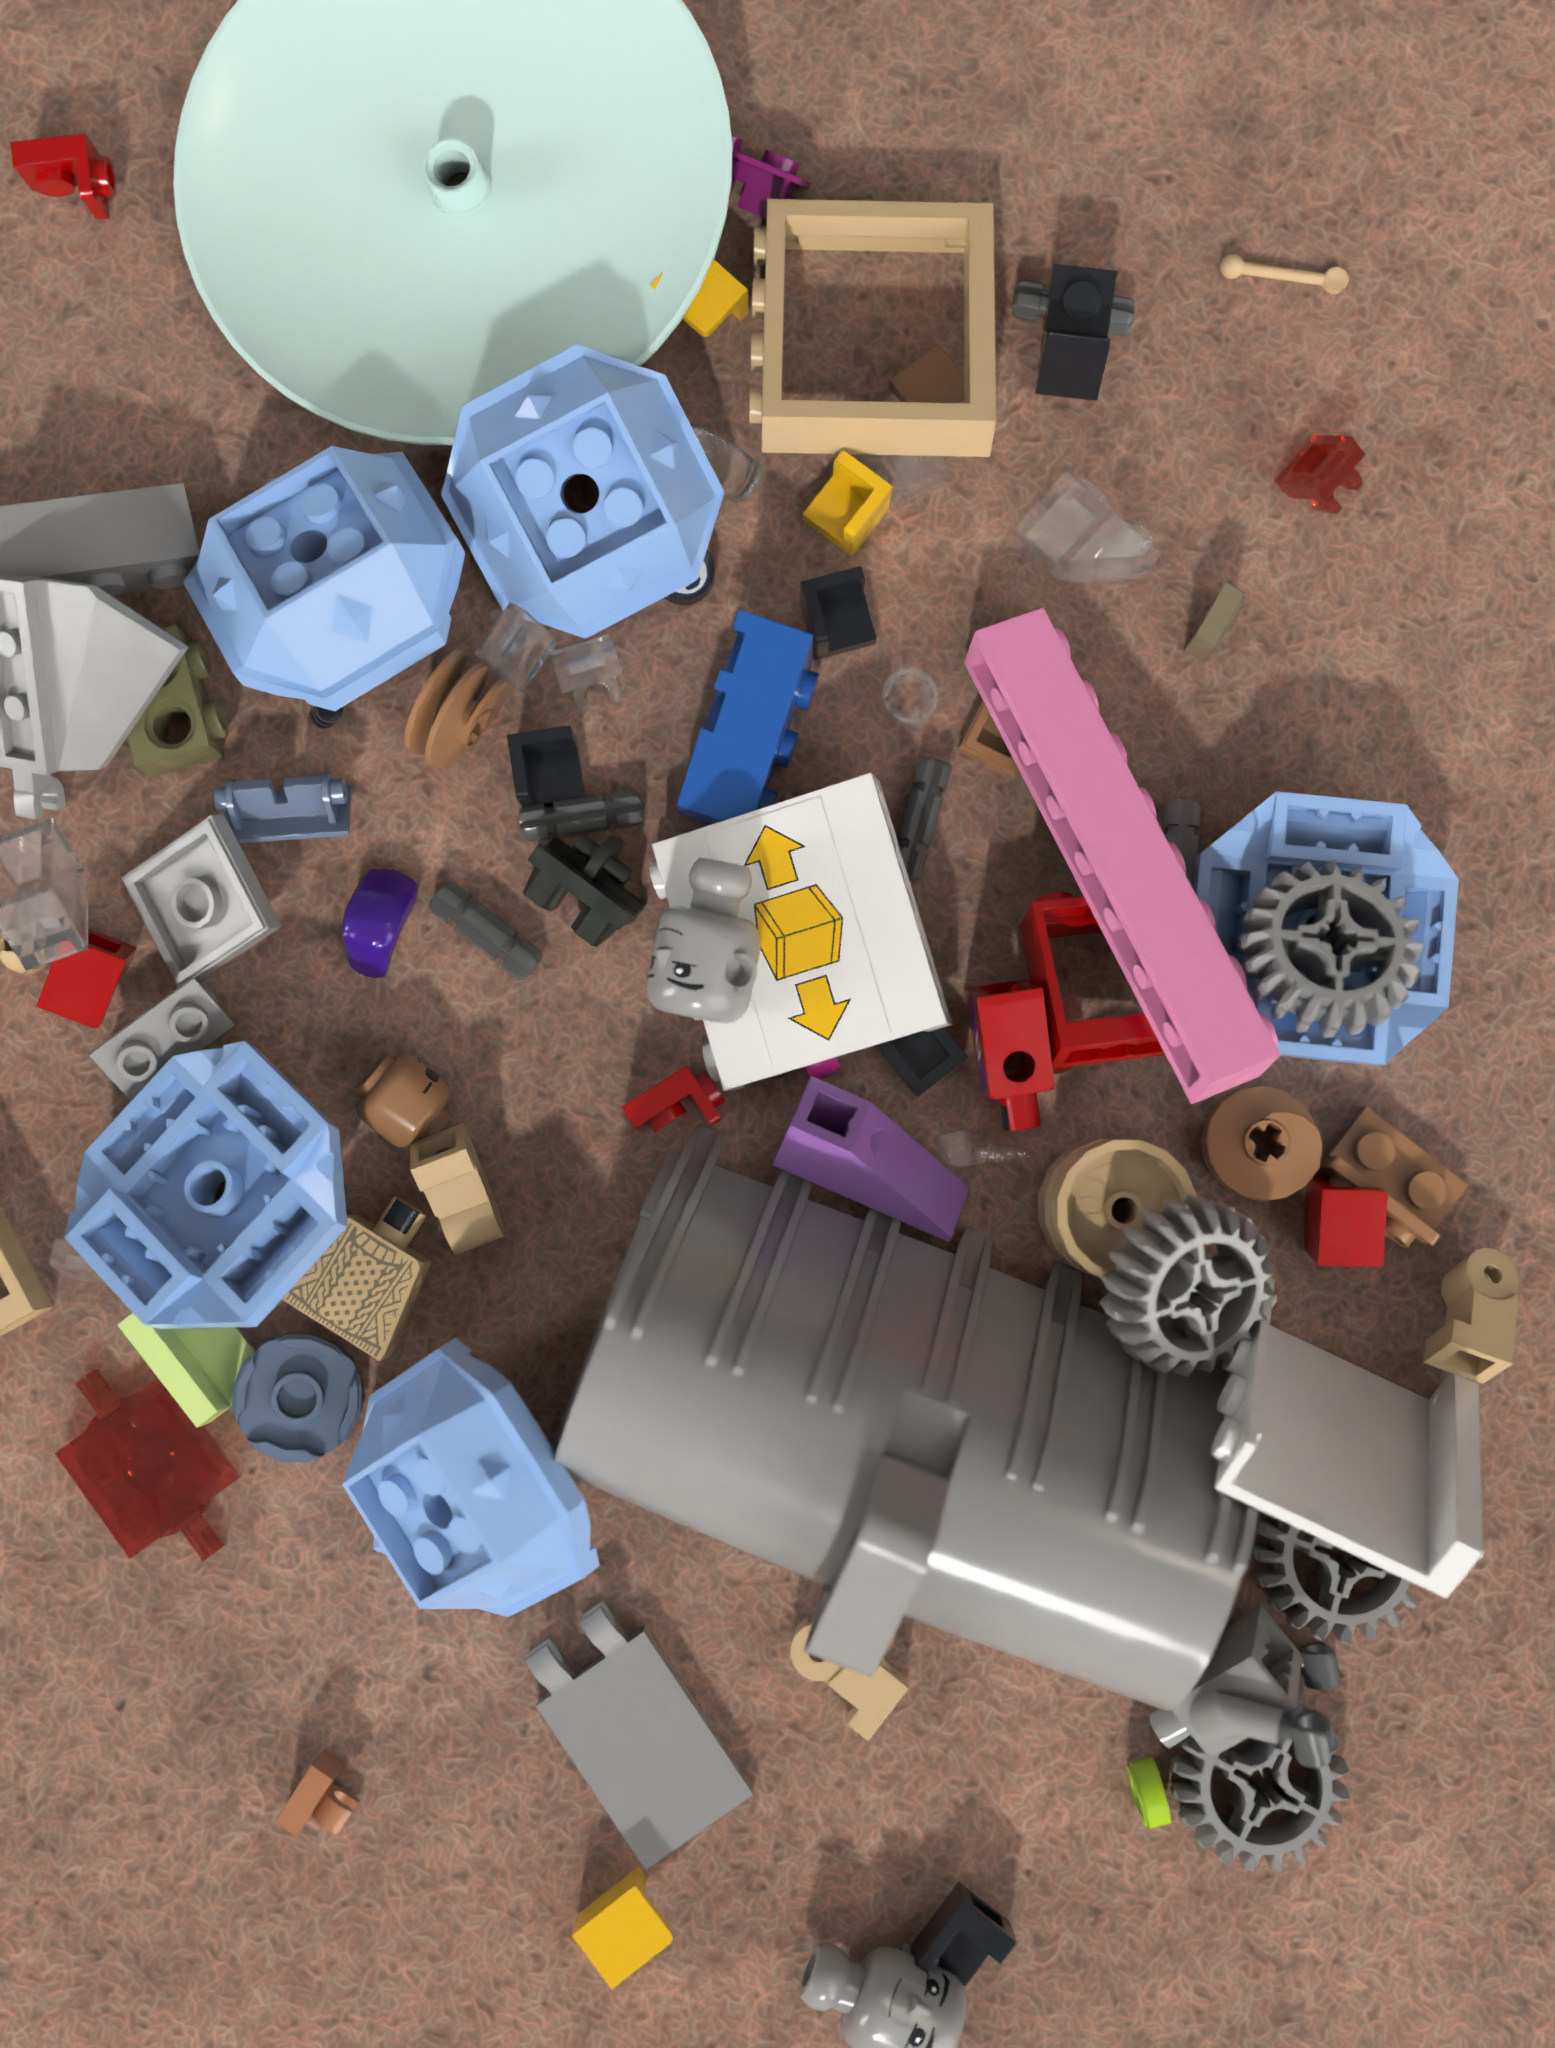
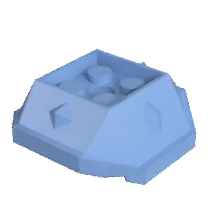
M576 344L462 406L441 497L503 611L586 639L698 580L723 499L724 490L666 375ZM579 474L590 476L599 488L597 504L586 513L573 511L567 505L564 498L566 483L572 477Z
M331 446L284 475L269 479L262 488L208 519L198 561L183 584L232 673L243 686L278 696L304 699L310 705L336 711L446 645L451 623L449 611L458 589L465 551L403 452L369 454Z
M1276 791L1196 856L1193 890L1198 898L1205 900L1210 906L1215 917L1216 933L1227 954L1234 956L1242 967L1250 957L1238 953V942L1244 934H1247L1242 929L1241 922L1247 911L1254 908L1253 900L1261 889H1265V887L1271 888V883L1275 877L1284 871L1294 876L1298 867L1308 861L1320 874L1325 863L1335 859L1343 876H1347L1353 867L1362 865L1363 882L1372 885L1374 881L1386 878V889L1382 894L1388 900L1406 897L1405 907L1398 914L1400 918L1419 920L1417 924L1418 930L1409 938L1424 945L1421 957L1413 963L1420 969L1418 980L1411 988H1406L1409 992L1408 999L1399 1009H1390V1016L1384 1023L1374 1027L1366 1022V1027L1360 1034L1350 1037L1342 1025H1340L1339 1030L1333 1037L1324 1039L1317 1021H1313L1307 1031L1297 1033L1295 1023L1297 1015L1288 1011L1283 1018L1273 1020L1272 1011L1277 1002L1272 997L1254 1001L1253 992L1261 982V979L1246 978V990L1258 1012L1266 1015L1274 1026L1278 1039L1277 1048L1281 1053L1280 1056L1375 1066L1385 1065L1407 1043L1449 1008L1459 879L1440 851L1420 829L1422 825L1407 804ZM1317 909L1302 910L1283 919L1282 930L1295 931L1299 925H1306L1309 917L1315 918L1317 916ZM1363 967L1360 972H1349L1348 977L1343 982V991L1363 988L1373 983L1376 967ZM1297 969V971H1298L1300 974H1302L1305 978H1307V976H1306L1304 973H1302L1301 971H1299V970Z
M246 1041L224 1045V1048L199 1050L172 1056L84 1152L77 1181L75 1212H70L64 1238L146 1326L156 1329L257 1327L347 1228L339 1129L258 1048ZM226 1181L224 1194L215 1203L216 1191Z
M454 1338L369 1395L362 1435L342 1485L374 1535L373 1550L386 1554L419 1609H480L510 1617L582 1580L600 1566L596 1547L590 1545L591 1524L585 1498L566 1468L554 1461L556 1457L554 1449L512 1383L492 1366L471 1357V1349L460 1340Z

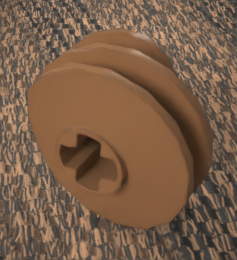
M462 648L453 650L431 674L416 699L404 732L405 746L413 754L425 753L426 761L433 768L443 769L456 762L477 742L497 715L510 688L508 682L501 678L477 702L489 675V666L483 662L471 667L454 686L467 662L468 652Z
M1258 1085L1232 1091L1212 1106L1202 1125L1200 1150L1207 1171L1223 1189L1240 1198L1256 1201L1286 1198L1305 1187L1320 1167L1323 1144L1318 1127H1316L1304 1104L1285 1090ZM1266 1129L1269 1133L1266 1136L1265 1142L1272 1147L1271 1154H1259L1254 1157L1252 1154L1255 1151L1256 1144L1249 1139V1135L1254 1132H1263Z

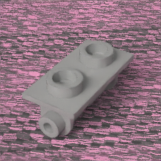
M193 976L89 1052V1056L126 1097L132 1101L172 1056L203 1049L233 1027L234 1022L218 1005L220 999L212 987L205 981L200 984Z

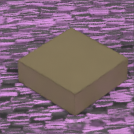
M1226 582L1214 597L1184 651L1201 661H1204V659L1208 660L1219 646L1245 601V592Z

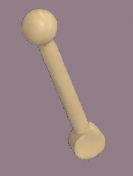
M1237 254L1225 256L1220 263L1221 274L1228 279H1235L1242 274L1323 286L1331 294L1342 292L1349 281L1347 272L1340 267H1332L1326 273L1244 262L1241 256Z

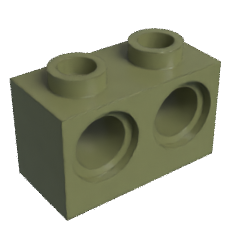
M176 624L161 629L189 648L127 737L135 767L152 778L225 757L220 739L229 735L222 708L217 700L209 702L203 679L212 677V669L207 652L200 640L193 642ZM190 717L191 729L188 736L179 743L169 744L167 733L171 724L179 718Z

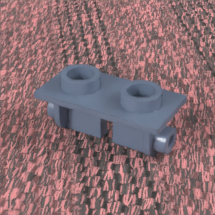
M331 772L323 773L319 776L284 778V790H275L272 779L248 781L229 779L226 782V786L215 787L214 801L217 812H224V816L238 843L349 836L353 788L352 785H346L344 778L333 779Z

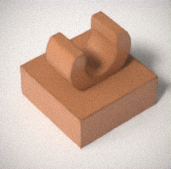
M324 1749L312 1763L274 1822L296 1837L312 1815L318 1824L337 1835L360 1801L348 1790L332 1784L345 1763Z

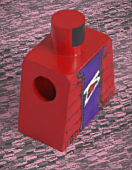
M1028 979L964 988L980 1089L989 1099H999L1003 1130L1018 1131L1040 1126L1041 1118L1037 1093L1054 1089L1043 988ZM1021 1051L1022 1061L1020 1065L1014 1070L1004 1071L1003 1063L1006 1057L1013 1052Z

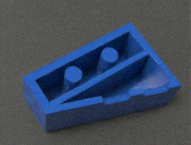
M740 609L738 610L733 630L737 631V637L726 668L719 670L714 689L718 691L706 725L700 730L677 802L680 816L706 825H712L776 803L778 792L768 789L776 765L787 769L799 737L798 732L789 730L797 707L809 709L820 676L819 673L810 671L812 666L813 634Z

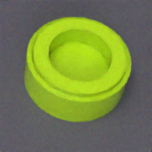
M1153 1757L1129 1762V1766H1127L1128 1777L1143 1826H1147L1149 1830L1171 1824L1168 1801Z

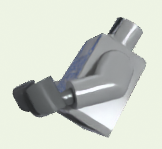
M1260 1604L1222 1631L1208 1664L1191 1692L1173 1710L1164 1711L1157 1709L1150 1714L1151 1726L1159 1740L1169 1749H1174L1193 1737L1206 1754L1216 1756L1249 1737L1273 1744H1278L1279 1738L1293 1740L1296 1759L1300 1764L1308 1767L1326 1766L1331 1761L1330 1750L1335 1748L1333 1729L1329 1719L1322 1712L1316 1710L1298 1713L1292 1719L1286 1717L1296 1711L1301 1667L1304 1684L1307 1688L1327 1690L1337 1688L1340 1685V1674L1335 1652L1330 1646L1322 1642L1305 1644L1300 1647V1650L1297 1649Z

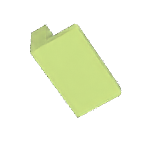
M133 1313L118 1324V1327L196 1428L214 1421L232 1406L234 1381L243 1362L255 1351L238 1327L156 1329L144 1325Z

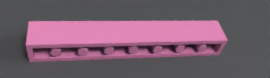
M1044 608L975 631L964 664L1191 1105L1260 1077L1281 1055L1277 1048L1278 1039L1274 1026L1266 1015L1258 1012L1246 990V976L1241 964L1234 956L1227 954L1216 933L1215 917L1210 906L1205 900L1197 897L1187 879L1184 858L1175 844L1168 843L1156 820V808L1152 797L1146 789L1139 788L1128 768L1127 754L1122 741L1116 734H1110L1099 713V703L1094 688L1087 680H1082L1071 660L1070 646L1065 634L1061 629L1054 628Z

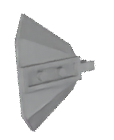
M0 572V767L12 769L15 789V815L36 820L45 816L44 809L58 811L66 808L63 785L59 779L51 776V774L57 771L100 770L107 767L189 648L93 584Z

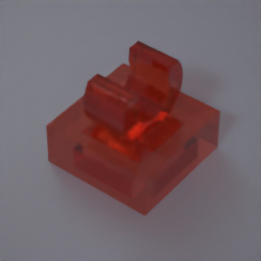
M1314 434L1274 481L1288 497L1310 500L1316 510L1324 513L1338 514L1342 508L1339 502L1335 500L1333 492L1339 485L1349 490H1359L1363 485L1362 478L1354 467L1365 456V453L1352 436Z

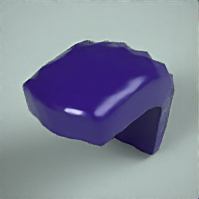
M369 870L359 882L345 910L342 925L345 952L350 966L356 972L366 977H385L399 935L416 902L418 891L416 882L397 870Z

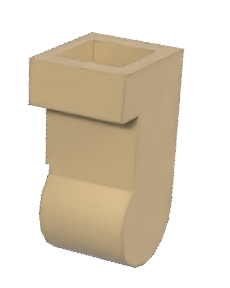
M465 1123L410 1144V1171L420 1192H424L435 1217L438 1216L447 1242L455 1255H460L505 1237L504 1225L494 1195ZM452 1148L442 1153L434 1155L437 1151L441 1149Z
M1491 1248L1477 1249L1444 1275L1441 1283V1293L1447 1305L1445 1326L1426 1339L1423 1363L1482 1384L1513 1364L1519 1302V1278L1513 1262L1505 1254Z
M814 1615L804 1618L796 1626L791 1638L790 1657L793 1667L801 1676L811 1681H824L853 1706L847 1712V1725L869 1741L909 1689L907 1677L884 1658H882L873 1677L869 1678L806 1653L805 1645Z

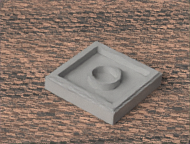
M210 815L121 878L177 987L193 976L198 982L282 927L224 815Z

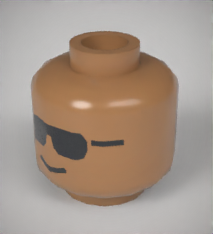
M388 1053L384 1054L354 1089V1093L360 1097L356 1108L359 1118L396 1147H407L418 1138L422 1139L442 1131L452 1117L444 1109L449 1101L450 1085L411 1053H403L395 1058H392Z

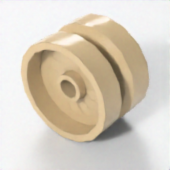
M1091 1138L1066 1149L1047 1169L1038 1192V1222L1048 1246L1068 1266L1100 1278V1276L1114 1271L1116 1263L1112 1261L1108 1251H1122L1128 1242L1123 1228L1138 1231L1143 1226L1142 1210L1155 1211L1161 1214L1165 1198L1179 1200L1183 1203L1188 1195L1196 1197L1197 1194L1187 1170L1167 1150L1137 1139ZM1115 1201L1123 1204L1121 1218L1112 1216V1206Z

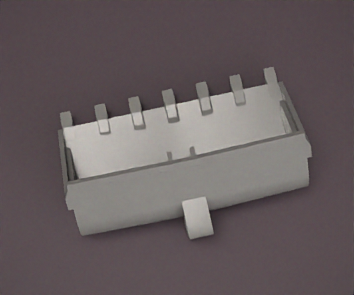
M698 1123L681 1153L673 1149L669 1150L639 1215L641 1217L552 1442L551 1446L556 1453L554 1461L563 1465L574 1479L822 1584L807 1637L805 1652L872 1678L903 1616L1161 1710L1170 1711L1176 1708L1188 1696L1199 1680L1219 1641L1232 1608L1241 1577L1248 1565L1257 1523V1508L1215 1489L1218 1458L1211 1455V1449L1215 1436L1224 1420V1414L1217 1411L1218 1400L1230 1375V1372L1223 1369V1363L1216 1360L1212 1373L1194 1368L1188 1378L1181 1374H1175L1172 1371L1166 1374L1161 1371H1155L1143 1363L1142 1360L1137 1361L1124 1351V1346L1119 1343L1120 1340L1114 1337L1106 1326L1110 1316L1080 1305L1081 1271L1055 1261L1045 1289H1041L989 1268L993 1237L971 1228H965L957 1250L953 1254L898 1233L901 1221L872 1208L869 1209L864 1221L807 1200L812 1182L785 1170L781 1171L774 1187L715 1166L725 1133ZM1169 1315L1158 1317L1159 1327L1172 1326V1317Z

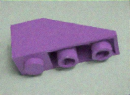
M812 1076L797 1105L772 1163L773 1166L947 1242L952 1238L969 1187L873 1103Z

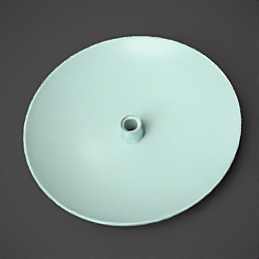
M238 0L226 14L209 41L192 77L181 112L175 145L173 178L176 221L184 256L192 278L211 317L233 348L263 379L288 399L315 415L351 431L384 440L417 445H453L464 404L576 344L638 366H642L659 349L680 323L697 296L715 258L726 222L732 186L733 146L729 110L718 68L703 33L682 0ZM459 172L469 173L461 184L446 186L448 179ZM662 273L654 290L650 287V284Z

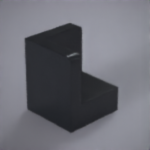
M861 566L800 582V604L808 633L813 634V652L816 660L876 644L877 638L864 595L865 576Z
M571 726L507 735L515 794L522 807L544 803L546 807L553 806V801L586 796L578 741Z
M958 1881L911 1946L913 1956H915V1965L927 1973L936 1960L939 1959L938 1967L957 1976L963 1986H965L988 1955L1002 1964L1017 1941L1010 1921Z

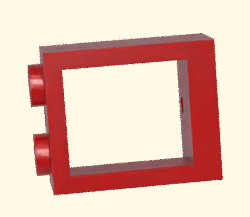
M1053 892L1039 897L1035 902H1031L1019 929L1029 979L1043 988L1052 1068L1165 1056L1144 1013L1066 1022L1049 938L1100 933L1102 930L1084 896L1073 897L1069 892Z

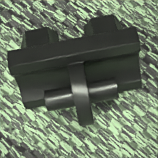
M583 833L575 841L572 848L558 837H555L546 846L541 843L538 844L528 858V861L535 868L531 872L525 886L524 895L541 908L551 912L558 908L568 891L586 905L571 925V928L578 936L594 947L601 945L618 929L634 921L646 906L645 902L623 887L633 875L634 870L617 859L624 847L625 841L616 834L610 835L600 846Z

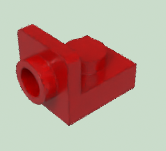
M85 133L10 142L13 167L32 191H38L46 196L62 197L72 194L75 191V187L78 186L80 198L97 220L109 219L107 197L116 195L114 170L107 156L101 157Z
M686 1065L621 1108L635 1129H640L649 1123L654 1133H656L687 1112L681 1101L689 1096H692L711 1127L722 1121L716 1108L726 1101L706 1070L694 1076Z

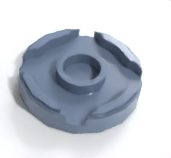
M288 1332L265 1341L243 1362L233 1384L232 1412L237 1425H240L242 1432L248 1438L247 1441L258 1452L281 1462H309L332 1452L351 1435L362 1411L363 1382L354 1359L337 1342L317 1333Z

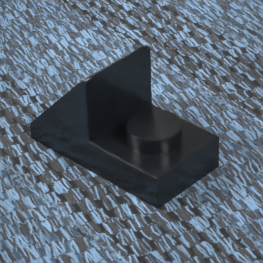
M1053 264L1035 394L1097 401L1111 339L1108 338L1117 271Z

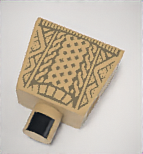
M396 1195L393 1196L376 1225L358 1214L347 1215V1228L282 1300L378 1361L391 1357L397 1347L432 1262L408 1246L427 1215L413 1204Z

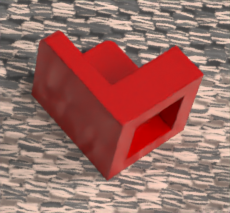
M75 924L62 936L36 1007L88 1027L98 1028L104 1021L117 984L128 971L137 947Z
M1313 1176L1307 1184L1304 1250L1318 1266L1383 1267L1387 1193L1379 1187H1332L1322 1176Z

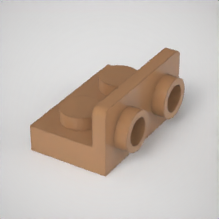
M1368 1106L1359 1109L1322 1157L1319 1170L1330 1177L1327 1182L1332 1187L1382 1188L1388 1195L1385 1235L1405 1248H1408L1412 1242L1420 1246L1433 1247L1441 1237L1435 1229L1469 1186Z

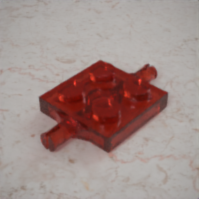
M99 1369L87 1374L86 1378L80 1379L75 1386L79 1388L97 1416L92 1419L85 1432L57 1451L55 1455L127 1556L131 1559L159 1538L178 1533L179 1531L183 1533L198 1554L201 1562H204L224 1547L225 1544L221 1542L202 1514L208 1510L215 1497L239 1480L241 1475L205 1425L196 1428L159 1378L137 1394L120 1399L101 1375Z

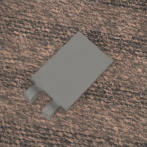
M603 1599L582 1614L583 1619L579 1621L587 1637L603 1653L602 1656L575 1674L551 1636H549L529 1650L530 1656L525 1658V1662L535 1678L549 1691L538 1699L536 1708L643 1868L647 1870L753 1796L754 1788L647 1628L643 1626L628 1636Z

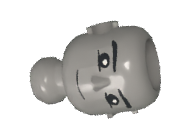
M699 857L692 865L689 874V883L693 890L691 907H670L659 918L646 979V993L651 1004L661 1011L711 1022L733 1023L739 1020L747 1011L753 984L757 977V963L761 946L760 934L752 922L737 917L740 901L748 895L751 889L752 877L749 868L746 866Z
M823 1943L816 1945L806 1961L798 1989L800 1998L810 2008L817 2011L835 2009L842 2012L841 2032L844 2041L850 2048H956L967 2012L966 1992L959 1978L951 1972L938 1967L939 1959L936 1960L927 1973L915 1965V1956H913L912 1946L909 1944H904L902 1950L887 1945L877 1946L863 1957L859 1965L850 1961L846 1953L833 1944Z

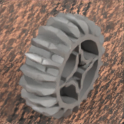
M1335 859L1325 863L1320 874L1309 861L1300 865L1294 876L1284 871L1275 877L1271 883V888L1265 887V889H1261L1253 900L1254 908L1247 911L1241 922L1242 929L1247 934H1244L1238 942V953L1250 957L1242 968L1246 978L1261 979V982L1253 992L1254 1001L1272 997L1277 1002L1272 1011L1273 1020L1283 1018L1288 1011L1297 1015L1295 1022L1297 1033L1307 1031L1313 1021L1318 1022L1324 1039L1333 1037L1339 1030L1340 1025H1342L1350 1037L1360 1034L1366 1027V1022L1374 1027L1379 1026L1390 1016V1009H1399L1408 999L1409 993L1406 988H1411L1418 980L1420 969L1413 963L1421 957L1424 945L1409 938L1418 930L1417 924L1419 920L1400 918L1398 914L1405 907L1406 897L1388 900L1382 894L1386 889V878L1374 881L1372 885L1363 882L1362 865L1353 867L1347 876L1341 875ZM1317 909V916L1310 925H1299L1295 931L1282 930L1283 919L1302 910ZM1363 967H1376L1373 983L1363 988L1343 991V982L1348 977L1349 972H1360ZM1297 969H1298L1299 971H1301L1302 973H1304V974L1307 976V978H1305L1302 974H1300V973L1297 971Z
M1188 1195L1183 1203L1179 1200L1165 1198L1161 1214L1155 1211L1142 1210L1143 1226L1138 1231L1123 1228L1128 1242L1122 1251H1108L1112 1261L1116 1263L1114 1271L1100 1276L1105 1287L1111 1292L1099 1303L1104 1308L1105 1313L1110 1316L1106 1326L1110 1329L1112 1335L1120 1340L1119 1343L1124 1346V1351L1137 1361L1142 1360L1143 1363L1155 1371H1161L1164 1374L1172 1371L1175 1374H1181L1188 1378L1194 1368L1212 1373L1217 1356L1228 1360L1234 1356V1345L1241 1339L1252 1341L1248 1330L1254 1321L1268 1320L1260 1306L1262 1301L1276 1295L1270 1284L1265 1281L1276 1272L1277 1268L1266 1257L1271 1246L1262 1235L1257 1233L1258 1227L1253 1224L1250 1218L1240 1212H1235V1208L1220 1200L1214 1201L1210 1199L1208 1201L1203 1197H1194L1192 1195ZM1215 1243L1218 1255L1208 1258L1204 1254V1245ZM1169 1315L1173 1318L1174 1325L1159 1327L1157 1318Z
M1276 1518L1274 1524L1257 1520L1255 1531L1269 1538L1270 1544H1260L1252 1547L1251 1556L1256 1561L1272 1563V1565L1261 1569L1255 1575L1256 1581L1263 1588L1275 1587L1270 1593L1267 1602L1276 1611L1289 1608L1286 1621L1295 1629H1300L1309 1622L1310 1634L1315 1639L1323 1641L1333 1628L1336 1639L1343 1644H1351L1356 1625L1369 1640L1377 1639L1378 1627L1376 1619L1381 1618L1388 1625L1395 1628L1400 1626L1401 1622L1399 1615L1393 1609L1399 1602L1411 1609L1418 1607L1416 1597L1407 1592L1411 1581L1367 1560L1351 1556L1347 1562L1339 1558L1341 1565L1339 1566V1563L1330 1558V1555L1315 1546L1320 1545L1332 1549L1333 1544ZM1293 1549L1303 1551L1315 1560L1316 1576L1314 1582L1319 1584L1316 1599L1310 1598L1298 1582L1293 1565ZM1367 1576L1379 1578L1377 1583L1362 1596L1340 1603L1341 1597H1349L1353 1584L1360 1578Z
M1298 1697L1296 1711L1286 1718L1292 1719L1293 1716L1303 1712L1304 1703ZM1333 1732L1335 1748L1330 1750L1331 1761L1323 1767H1308V1780L1304 1790L1298 1787L1292 1779L1288 1778L1287 1770L1292 1759L1288 1749L1293 1740L1279 1738L1278 1744H1273L1257 1739L1247 1749L1236 1750L1229 1748L1216 1756H1210L1191 1737L1180 1744L1191 1755L1170 1758V1767L1173 1772L1184 1777L1170 1786L1174 1799L1185 1803L1178 1812V1815L1186 1827L1197 1826L1194 1838L1202 1848H1208L1216 1844L1215 1854L1225 1864H1229L1239 1854L1240 1862L1245 1870L1254 1873L1262 1855H1264L1270 1868L1281 1873L1284 1864L1283 1853L1289 1851L1298 1863L1306 1864L1307 1852L1302 1845L1312 1839L1317 1846L1328 1848V1839L1321 1831V1826L1324 1822L1332 1826L1343 1825L1342 1815L1331 1806V1803L1351 1799L1349 1796L1350 1790L1343 1783L1335 1780L1350 1772L1348 1762L1342 1756L1333 1755L1341 1746V1741ZM1213 1767L1221 1770L1227 1779L1233 1781L1232 1793L1228 1800L1232 1805V1809L1227 1819L1215 1811L1212 1803L1210 1781ZM1262 1768H1265L1281 1788L1271 1783L1262 1788L1257 1782V1790H1254L1239 1770L1249 1775L1258 1770L1263 1776ZM1285 1809L1292 1811L1276 1823L1259 1827L1265 1816L1273 1810Z

